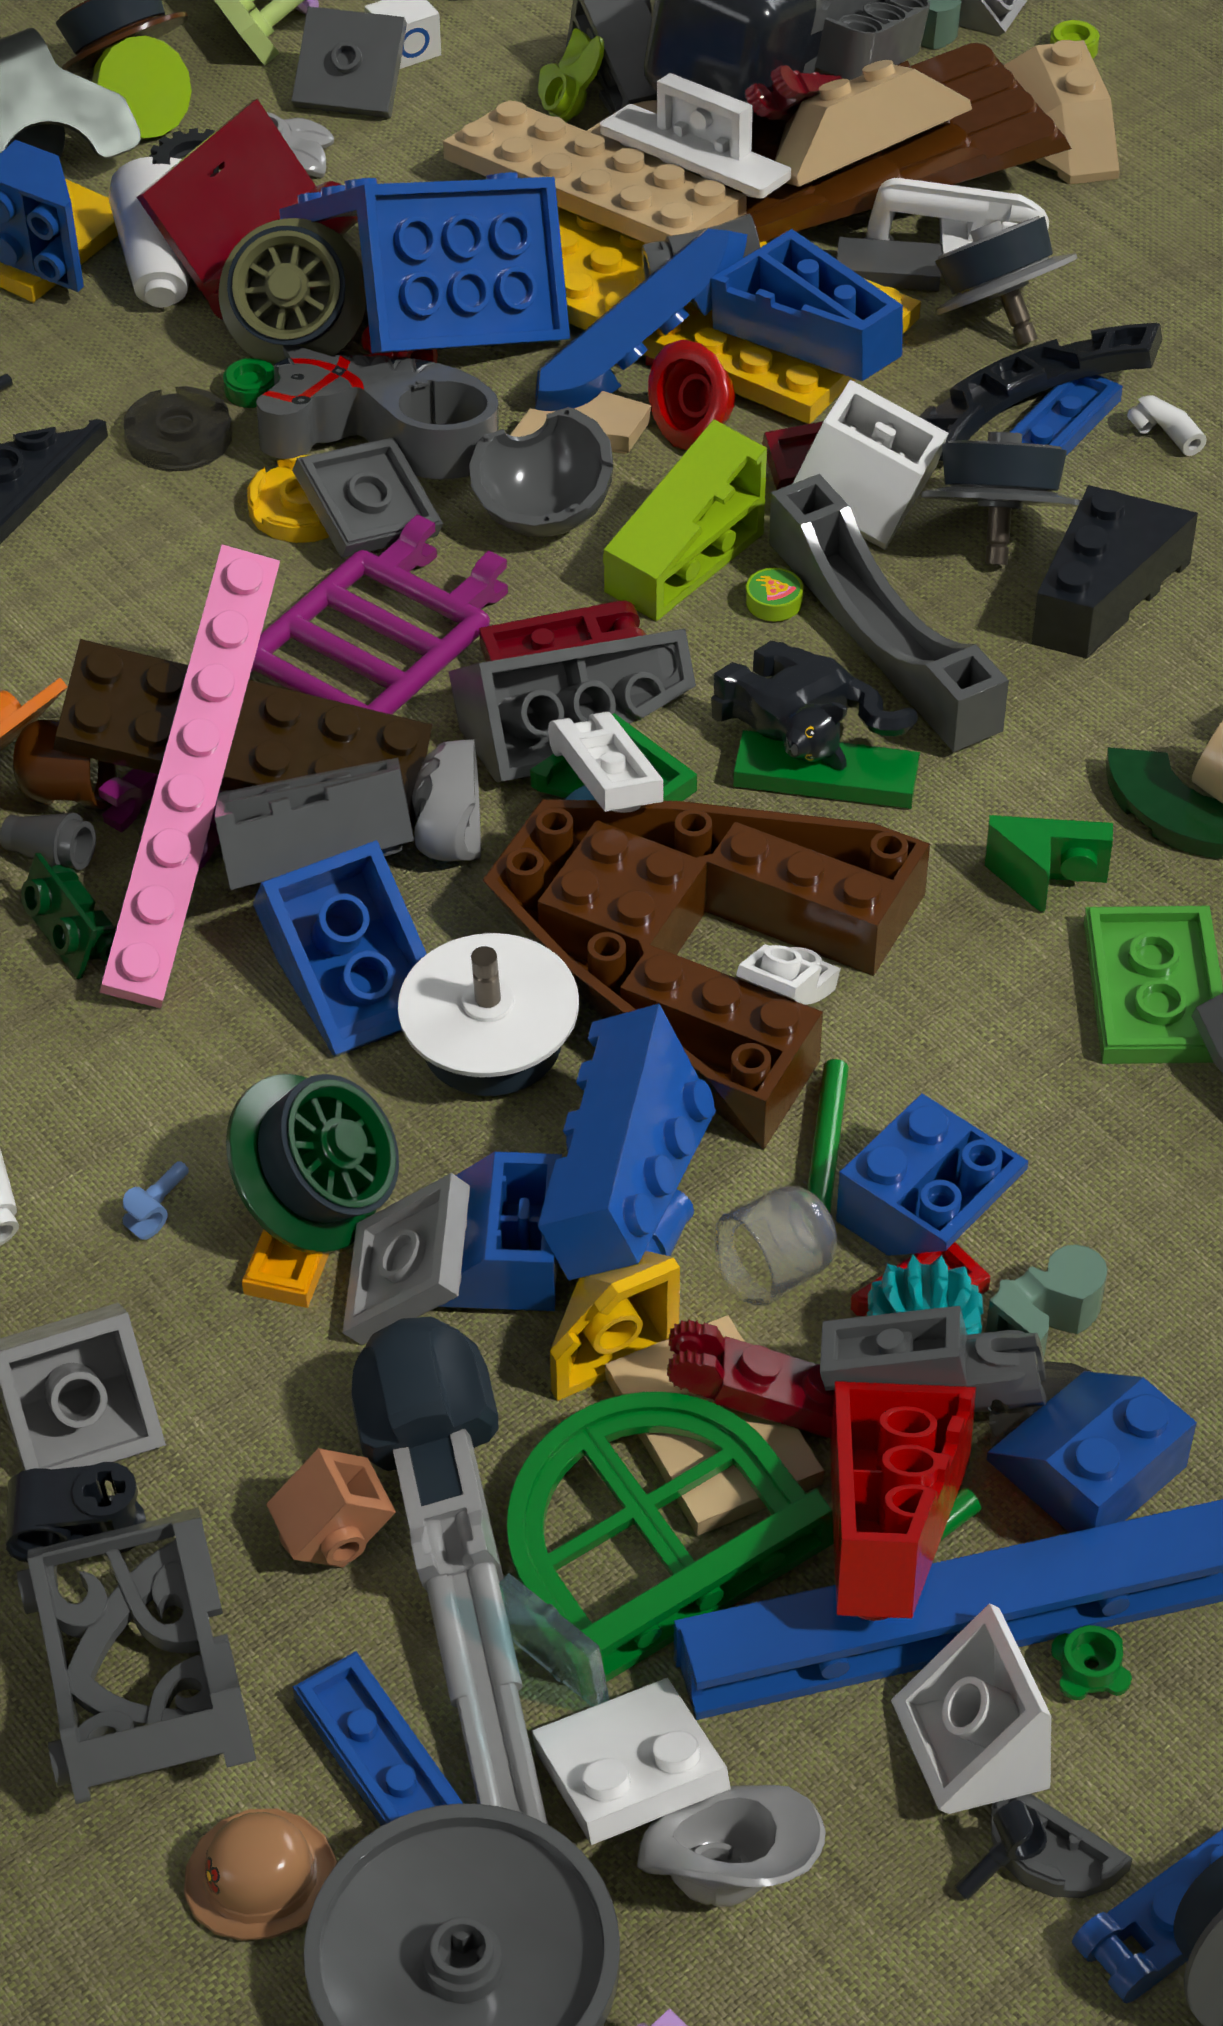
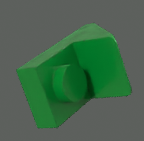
M989 815L985 867L1040 912H1045L1049 879L1107 883L1113 845V823Z

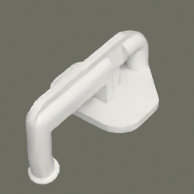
M892 178L883 182L878 189L868 222L867 234L864 239L894 241L892 235H890V229L896 212L938 217L940 220V244H942V254L973 242L970 234L971 231L1000 220L1003 229H1006L1036 216H1039V218L1045 216L1049 230V219L1044 209L1032 200L1019 194Z

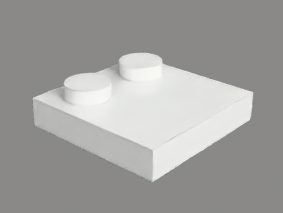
M668 1678L532 1730L538 1757L591 1845L731 1789L727 1766Z

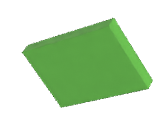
M1210 906L1086 907L1084 929L1102 1064L1214 1063L1192 1018V1014L1197 1006L1223 993Z

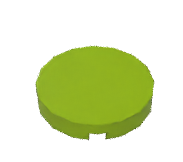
M145 35L125 38L109 46L95 64L92 78L93 83L124 97L140 129V139L163 136L177 127L188 111L192 92L189 71L179 53L162 40Z

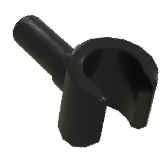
M1015 1800L1005 1804L996 1811L993 1821L1001 1841L989 1849V1853L955 1885L957 1891L965 1899L969 1900L1002 1866L1005 1867L1011 1860L1030 1859L1039 1855L1045 1849L1047 1834L1036 1809L1028 1811L1023 1801Z

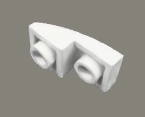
M764 944L739 964L736 976L742 981L808 1005L824 999L835 991L841 968L822 961L816 952L806 948H789L780 945L769 946Z

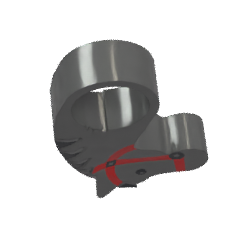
M283 345L286 359L274 364L275 386L259 396L256 401L259 447L263 453L281 459L295 458L308 453L315 443L334 442L354 435L362 436L369 442L394 437L414 474L431 479H455L470 476L469 464L477 442L484 434L499 431L498 398L487 385L478 378L457 368L408 357L366 354L329 356L298 345Z

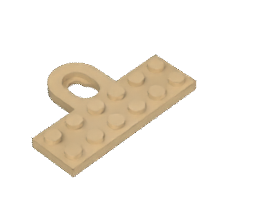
M509 100L499 104L496 109L478 120L465 125L463 129L443 140L445 160L484 176L516 172L518 173V178L555 177L558 207L647 244L665 241L667 236L689 233L719 225L746 214L745 194L725 187L721 182L708 180L685 171L681 166L665 163L660 158L641 150L623 146L619 141L600 133V122L586 131L566 123L559 117L548 116L528 108L525 104L518 101ZM657 100L634 103L636 106L657 114Z

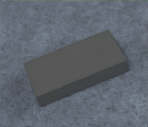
M839 237L837 260L861 277L885 287L939 291L941 272L935 260L939 259V256L942 255V244Z

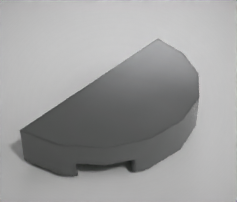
M1032 1794L992 1803L990 1816L991 1841L993 1845L1001 1841L993 1821V1816L1002 1806L1015 1800L1023 1801L1028 1811L1036 1809L1045 1828L1047 1843L1045 1849L1039 1855L1026 1860H1011L1005 1866L1025 1886L1052 1897L1084 1898L1110 1889L1130 1871L1132 1857Z

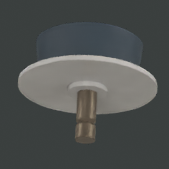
M1036 216L1006 229H1003L1000 220L970 232L973 242L939 256V259L935 260L952 294L958 293V295H955L936 309L937 315L988 297L990 300L1000 296L1010 326L1014 327L1013 334L1017 345L1020 346L1038 338L1033 323L1029 322L1030 315L1020 288L1028 285V280L1078 259V257L1074 253L1049 258L1053 251L1045 216L1041 218Z

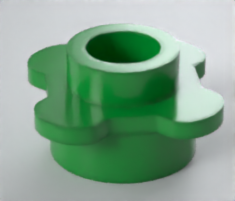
M1088 1625L1077 1628L1070 1634H1060L1053 1640L1051 1655L1060 1662L1063 1676L1060 1679L1059 1688L1066 1697L1072 1700H1082L1088 1693L1107 1691L1112 1695L1119 1696L1128 1691L1132 1675L1129 1670L1122 1666L1123 1640L1120 1635L1110 1629ZM1084 1662H1096L1098 1667L1090 1669L1085 1666Z

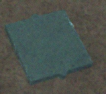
M508 1573L499 1582V1587L513 1642L547 1669L558 1682L564 1683L590 1706L593 1707L609 1701L599 1645L560 1615L553 1605L545 1603Z

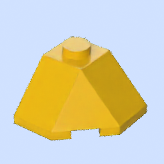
M645 1251L639 1264L578 1279L550 1349L551 1392L557 1401L605 1381L606 1363L669 1339L670 1328H674L675 1323L679 1324L680 1266L674 1257Z

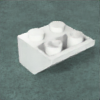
M850 380L825 418L793 484L820 474L850 506L863 538L885 550L935 470L942 453V444L946 442L949 433Z

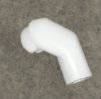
M1153 395L1139 398L1140 403L1128 411V419L1141 434L1149 433L1158 423L1187 456L1197 454L1206 444V436L1185 411Z

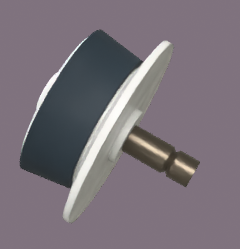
M501 933L465 936L435 948L418 961L408 973L398 998L399 1022L405 1038L411 1047L425 1059L434 1075L443 1083L458 1091L481 1096L513 1093L541 1079L555 1064L561 1046L575 1026L579 1011L578 988L565 962L540 943L524 937Z

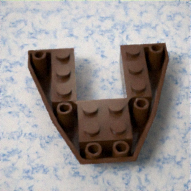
M542 799L483 878V881L530 940L547 947L565 962L575 979L578 993L603 1019L660 1004L699 1079L708 1084L714 1098L716 1113L764 1150L820 1062L823 1011L677 955L707 912L796 947L812 950L822 957L874 976L926 894L930 843L875 823L685 801H663L642 805L636 811L621 813L615 811L605 812L596 800Z

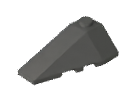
M685 629L482 662L448 671L459 729L466 740H474L476 754L496 783L529 777L530 769L554 754L550 746L548 734L549 723L552 720L570 718L573 723L588 721L591 714L609 711L611 714H617L630 724L637 719L644 718L696 686Z

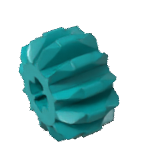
M912 1254L906 1269L887 1264L882 1280L872 1282L871 1290L868 1293L869 1311L867 1316L960 1306L967 1334H978L982 1332L983 1298L982 1294L979 1293L978 1286L971 1284V1278L968 1276L966 1267L948 1270L942 1255L931 1265L921 1264Z

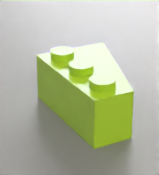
M713 419L604 548V592L619 601L631 602L635 606L636 611L657 622L764 534L767 447Z

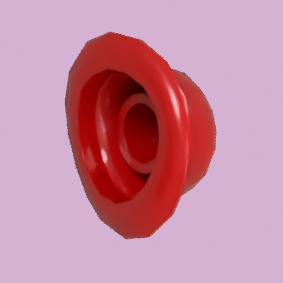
M679 340L667 344L654 358L648 378L649 402L652 405L653 417L662 435L674 447L688 450L713 419L725 424L730 418L735 400L733 382L716 355L697 342Z

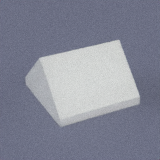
M989 1603L891 1699L938 1810L947 1814L1050 1789L1051 1714L1000 1608Z

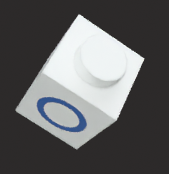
M381 0L365 6V13L405 18L407 27L400 69L441 56L439 12L427 0Z

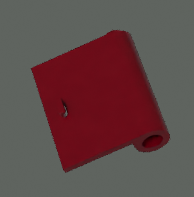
M255 99L136 198L209 302L212 312L223 320L219 304V283L225 262L234 247L242 238L257 227L280 220L279 209L298 204L297 195L321 192L323 187L341 184L329 181L316 186L259 100ZM219 166V170L211 176L214 173V169ZM336 217L318 223L333 229L343 236L358 222V217Z

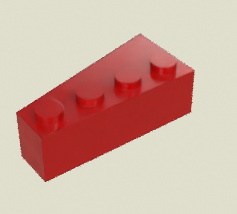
M835 1381L830 1459L837 1615L858 1616L871 1621L887 1618L912 1619L970 1461L976 1387Z

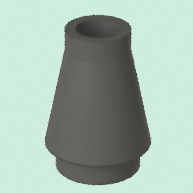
M77 813L35 816L9 815L2 824L0 842L3 849L17 852L31 859L34 858L35 853H41L51 867L62 865L64 868L81 870L88 866L94 855L96 834L93 825L88 821H83Z

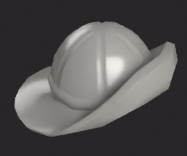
M730 1786L731 1789L653 1820L640 1842L637 1868L648 1874L671 1875L674 1883L691 1900L705 1905L712 1904L715 1907H733L748 1900L763 1887L785 1883L808 1872L821 1854L825 1844L826 1830L822 1817L815 1805L807 1797L789 1786Z

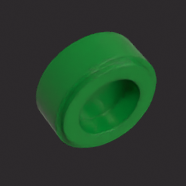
M246 358L234 362L227 367L223 374L226 398L232 404L239 407H257L256 401L258 397L275 386L274 366L267 361L257 358Z

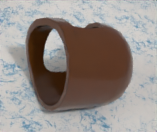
M60 718L40 719L29 723L22 729L14 747L13 771L20 791L29 800L44 805H50L54 800L75 801L82 803L86 809L103 810L112 806V804L99 797L98 789L108 780L117 777L116 764L98 760L97 783L93 793L90 779V758L53 749Z

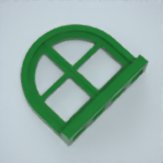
M639 1392L608 1398L574 1413L559 1423L536 1445L524 1462L511 1492L507 1515L508 1544L515 1574L530 1604L590 1691L595 1690L674 1641V1620L728 1609L834 1544L833 1510L817 1489L808 1494L804 1492L770 1445L753 1427L731 1411L715 1403L698 1397L671 1392ZM668 1433L697 1440L715 1449L718 1453L651 1493L646 1494L609 1442L634 1434ZM586 1456L623 1509L548 1553L545 1544V1520L549 1503L564 1475L582 1457ZM734 1465L772 1515L697 1561H694L658 1510ZM635 1525L671 1576L596 1622L591 1623L556 1571L630 1526Z

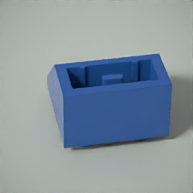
M15 140L0 153V262L79 292L84 287L72 204L59 156Z
M921 1093L839 1172L836 1221L888 1256L946 1251L1028 1169V1160Z
M493 1152L455 1175L470 1185L459 1296L438 1307L555 1311L559 1263L540 1231L538 1223L555 1160L562 1158V1154Z

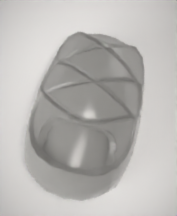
M455 740L438 744L437 748L426 756L417 776L412 795L413 810L417 819L414 841L417 850L434 860L453 862L481 858L479 781L474 740Z

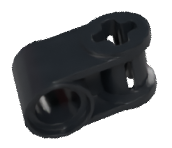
M102 1462L89 1466L52 1470L33 1468L12 1476L8 1482L7 1552L11 1557L28 1563L29 1549L41 1546L46 1547L108 1532L105 1523L107 1521H112L114 1530L147 1522L144 1509L136 1501L138 1488L133 1473L119 1463ZM106 1481L112 1483L115 1495H108L105 1485ZM135 1546L119 1550L120 1554L128 1552Z

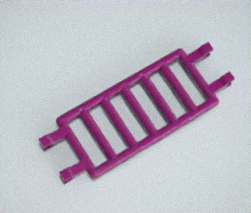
M417 514L405 525L399 539L379 557L366 550L355 552L266 628L260 635L251 672L254 670L289 690L387 714H394L480 636L479 628L490 625L488 614L481 610V608L488 602L497 603L508 594V585L497 580V577L507 569V559L488 550L476 562L471 575L451 593H448L409 573L416 566L424 567L437 557V548L425 543L436 532L435 523ZM363 575H366L458 623V625L444 638L439 639L349 592L347 589ZM329 606L422 655V657L406 672H403L310 621ZM292 638L386 689L369 705H366L273 655V653ZM132 769L122 778L114 777L105 782L98 789L99 797L112 804V806L102 814L103 822L121 833L127 829L137 818L142 805L153 796L158 774ZM216 804L198 871L209 861L215 847L220 843L215 822Z

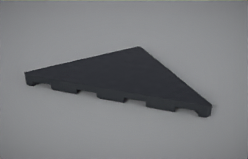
M100 419L89 420V424L83 429L57 433L56 427L13 434V441L0 443V544L108 437L106 421Z

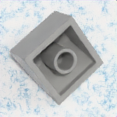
M119 1303L0 1338V1397L24 1471L33 1468L52 1470L89 1466L102 1462H114L166 1445L129 1314Z

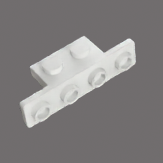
M672 73L657 81V114L634 104H628L600 122V133L619 141L623 146L636 148L656 156L665 163L681 166L700 174L705 179L721 182L724 185L741 191L748 197L764 198L791 179V168L789 166L752 152V105Z

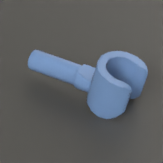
M177 1161L146 1191L140 1187L129 1189L123 1198V1208L128 1212L122 1219L123 1225L142 1240H147L157 1234L165 1224L168 1215L167 1209L160 1203L188 1174V1167L183 1162Z

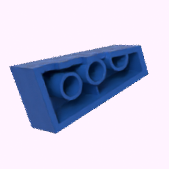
M660 1004L594 1021L591 1024L588 1040L593 1047L596 1046L593 1060L581 1063L576 1081L578 1086L584 1090L579 1110L568 1112L563 1129L566 1135L568 1155L567 1157L555 1160L538 1223L540 1231L568 1280L639 1264L716 1112L714 1098L708 1084L699 1079Z

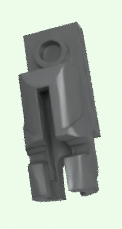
M960 1306L822 1321L820 1374L825 1391L834 1390L835 1381L976 1387L974 1412H991L992 1401L995 1399L1001 1400L1003 1404L1008 1406V1409L1046 1405V1395L1044 1387L1041 1385L1042 1381H1046L1045 1364L1038 1333L1006 1330L968 1335Z

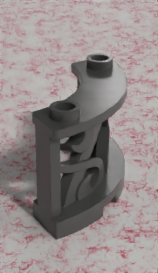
M199 1507L173 1513L169 1517L46 1547L41 1546L29 1549L27 1557L29 1569L17 1571L18 1585L25 1613L30 1614L39 1611L51 1671L61 1739L48 1742L56 1785L61 1787L71 1784L76 1804L91 1801V1786L222 1753L224 1754L227 1768L256 1761L228 1635L224 1634L213 1637L209 1617L221 1615L223 1612ZM175 1537L174 1541L154 1552L131 1572H129L119 1552L121 1549ZM102 1555L109 1565L118 1586L107 1597L106 1590L97 1577L91 1573L79 1571L82 1585L88 1592L87 1596L80 1603H68L58 1591L57 1565ZM154 1600L156 1611L161 1619L164 1611L171 1606L182 1608L183 1614L175 1623L162 1624L150 1614L146 1605ZM132 1619L142 1636L157 1648L173 1653H195L201 1651L200 1655L186 1659L168 1671L157 1684L150 1706L134 1703L119 1697L94 1680L108 1651ZM62 1632L81 1638L69 1667ZM187 1689L200 1691L197 1695L189 1698L178 1695L179 1692ZM176 1696L175 1704L177 1709H169L172 1700ZM76 1703L94 1715L81 1725L79 1723Z

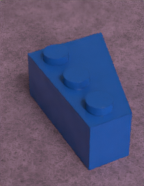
M790 229L711 277L713 329L860 381H864L902 356L903 305L793 229Z

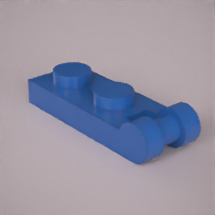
M1223 1829L1109 1912H1102L1092 1917L1074 1935L1072 1940L1073 1946L1087 1962L1097 1960L1111 1976L1108 1981L1109 1987L1124 2003L1134 2001L1188 1961L1179 1950L1174 1938L1175 1915L1184 1894L1194 1880L1210 1864L1223 1856ZM1132 1935L1146 1952L1133 1955L1123 1941Z

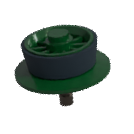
M280 1074L267 1077L249 1087L241 1095L232 1110L228 1122L226 1135L228 1166L233 1183L242 1202L264 1230L283 1244L296 1250L324 1254L341 1250L354 1243L357 1223L375 1214L376 1209L388 1200L395 1188L399 1172V1152L391 1124L381 1107L369 1093L356 1083L341 1076L319 1074L307 1078L293 1074Z

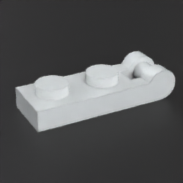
M609 711L591 714L588 721L573 723L570 718L550 721L548 734L554 755L564 756L605 812H632L638 810L642 805L663 802L664 780Z

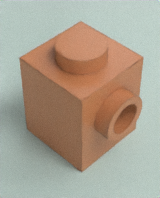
M320 1448L306 1460L266 1504L279 1530L281 1544L291 1554L293 1560L343 1568L363 1553L368 1541L396 1513L367 1457Z

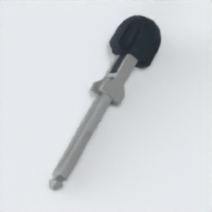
M434 1317L403 1318L372 1334L354 1365L351 1390L352 1406L362 1455L383 1470H397L415 1565L421 1584L428 1593L450 1702L453 1707L458 1708L477 1803L515 1810L548 1825L518 1693L523 1685L500 1586V1581H504L474 1451L475 1447L489 1442L499 1429L498 1412L488 1368L478 1346L458 1329Z

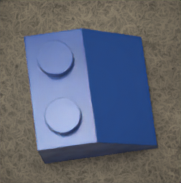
M1084 1371L1051 1398L1045 1406L1038 1409L988 1451L986 1460L1064 1529L1072 1533L1125 1521L1187 1467L1197 1422L1144 1377Z

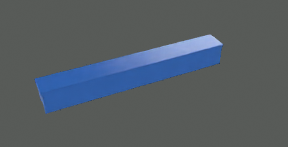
M1223 1499L932 1563L912 1619L887 1618L871 1621L858 1616L837 1615L836 1585L674 1620V1661L676 1668L680 1667L695 1719L699 1720L921 1670L989 1603L1000 1608L1017 1646L1023 1647L1054 1640L1060 1634H1070L1083 1626L1095 1625L1107 1628L1222 1602Z

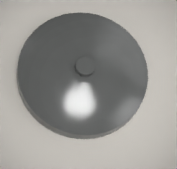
M484 1804L435 1806L409 1813L379 1827L351 1848L336 1864L324 1881L309 1916L304 1944L305 1976L311 2007L318 2026H604L616 1995L620 1972L618 1921L610 1894L594 1865L576 1845L553 1827L534 1817L499 1806Z

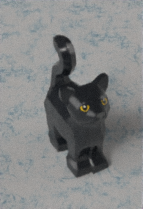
M770 640L754 650L753 672L746 665L732 662L714 673V695L711 697L713 719L725 721L737 718L747 723L764 737L783 741L785 751L790 757L807 762L822 760L827 765L839 770L847 767L845 755L840 747V722L846 716L848 708L859 707L858 716L863 724L871 732L881 736L906 734L914 727L918 719L916 710L912 708H904L894 712L883 711V699L878 691L854 678L835 659L816 655L800 648L790 647L784 642Z

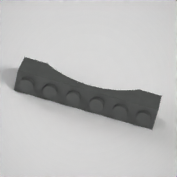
M820 474L771 492L769 544L953 752H956L1003 732L1009 680L976 644H961L943 637L928 627L907 607L875 562L858 528L850 506Z

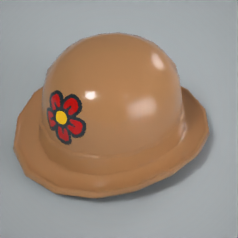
M278 1808L248 1809L221 1820L199 1840L185 1868L184 1896L194 1919L215 1935L240 1941L272 1939L297 1930L308 1923L315 1899L324 1881L336 1866L337 1859L326 1836L304 1817Z

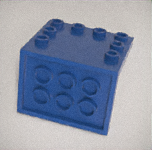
M508 172L487 175L486 179L461 181L377 184L376 178L352 179L344 181L345 185L323 187L321 192L297 195L298 204L279 209L280 219L300 218L311 220V222H322L336 217H358L372 354L553 342L570 339L555 177L518 178V173Z

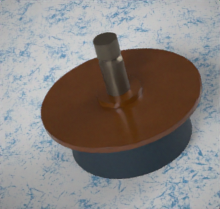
M86 0L65 12L56 21L57 27L76 55L61 68L73 74L95 67V64L109 46L129 37L146 35L158 39L182 25L189 17L186 12L165 15L161 0Z

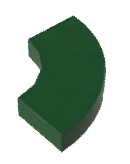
M1108 747L1106 756L1108 784L1115 800L1125 814L1132 813L1152 829L1153 837L1163 843L1191 854L1223 859V803L1216 798L1203 796L1184 785L1171 769L1169 756L1166 752Z

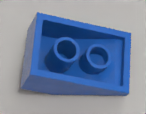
M378 841L367 843L262 882L253 901L254 908L277 961L333 1057L335 1058L402 1032L398 1014L400 990L408 973L427 953Z

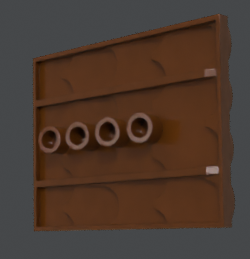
M970 43L910 66L908 61L902 62L898 66L916 69L970 99L972 110L802 186L785 183L764 198L746 196V214L752 216L759 241L763 242L777 238L790 229L797 232L873 209L879 187L883 182L892 178L953 185L1072 148L1052 118L1046 115L1038 106L1032 95L1025 91L1012 72L1006 69L995 56L992 49L986 46V44ZM762 117L752 122V152L775 160L784 127L788 120L768 119V117ZM724 185L725 187H728V188H730V189H733V190H735V191H738V192L742 193L741 191H739V190H737V189H734V188H732V187H729V186H727V185Z

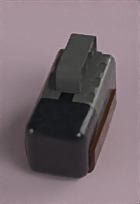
M655 0L644 58V76L649 86L656 91L657 81L672 73L745 103L748 102L745 98V90L755 83H762L771 93L774 91L771 86L773 81L770 75L773 70L781 65H788L793 71L798 70L800 73L811 74L819 72L822 75H836L852 80L863 75L862 69L871 63L892 60L893 65H898L919 53L930 1ZM752 109V122L762 118L756 112L754 113Z

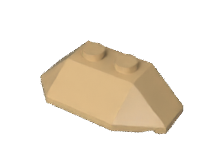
M1061 40L1054 44L1037 45L1004 65L1006 69L1010 70L1025 91L1032 95L1045 114L1052 118L1072 148L1034 161L1058 171V177L1068 184L1119 179L1120 169L1111 97L1085 41Z
M892 60L877 61L865 66L862 69L863 75L850 81L848 79H838L825 83L819 87L820 94L802 101L784 127L774 161L791 168V179L786 183L802 186L972 110L970 99L916 69L893 65Z

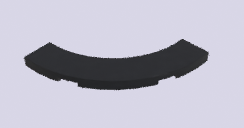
M1156 322L1092 330L1091 339L1060 346L1057 339L1021 350L976 371L949 390L950 398L937 408L929 406L919 417L948 432L945 443L957 440L969 441L983 425L996 415L1046 389L1103 373L1152 368L1163 340L1161 325ZM943 452L941 453L939 461H943Z

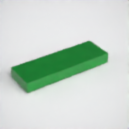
M743 730L734 768L733 787L912 808L920 752L840 742L847 767L839 770L827 765L822 760L807 762L790 757L785 751L783 741L764 737L755 731Z

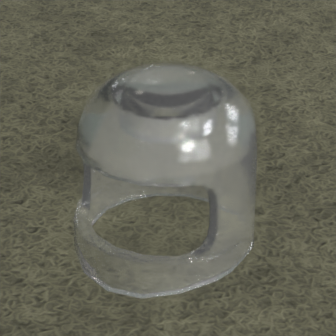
M780 1186L726 1212L717 1221L714 1230L716 1259L725 1283L740 1300L754 1306H768L781 1299L784 1293L819 1275L832 1262L837 1250L838 1239L831 1214L815 1194L799 1186ZM741 1224L755 1238L764 1254L772 1281L771 1291H767L759 1286L748 1274L739 1259L733 1244V1236L735 1230Z

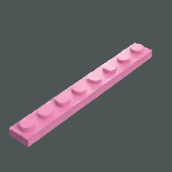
M221 545L99 993L160 1009L162 1007L280 560Z

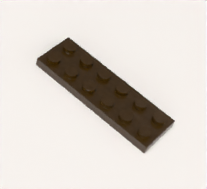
M80 639L53 749L159 775L189 665ZM248 680L220 789L231 791L398 758L413 828L415 814L412 805V795L420 768L427 756L432 724Z

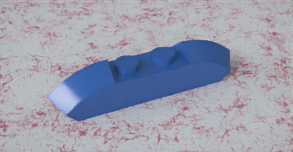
M718 229L702 231L537 370L535 409L558 411L567 407L577 408L592 401L602 391L613 393L620 388L621 384L611 371V367L617 363L622 370H625L648 350L642 341L658 328L664 336L667 335L689 316V313L684 308L689 302L704 316L712 310L711 277L743 259L748 234Z

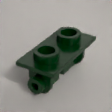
M35 853L28 878L22 886L20 902L26 913L33 918L49 940L53 950L60 955L76 979H81L88 960L101 958L103 961H108L117 927L113 926L102 910L93 911L96 902L73 869L64 868L62 865L51 867L41 853Z

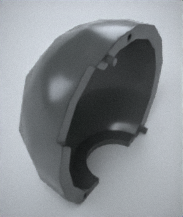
M569 407L546 414L544 425L536 432L526 436H511L504 429L484 434L477 442L469 464L471 487L492 519L512 531L526 537L538 538L564 534L583 525L597 513L604 502L613 475L611 441L597 421L577 409Z

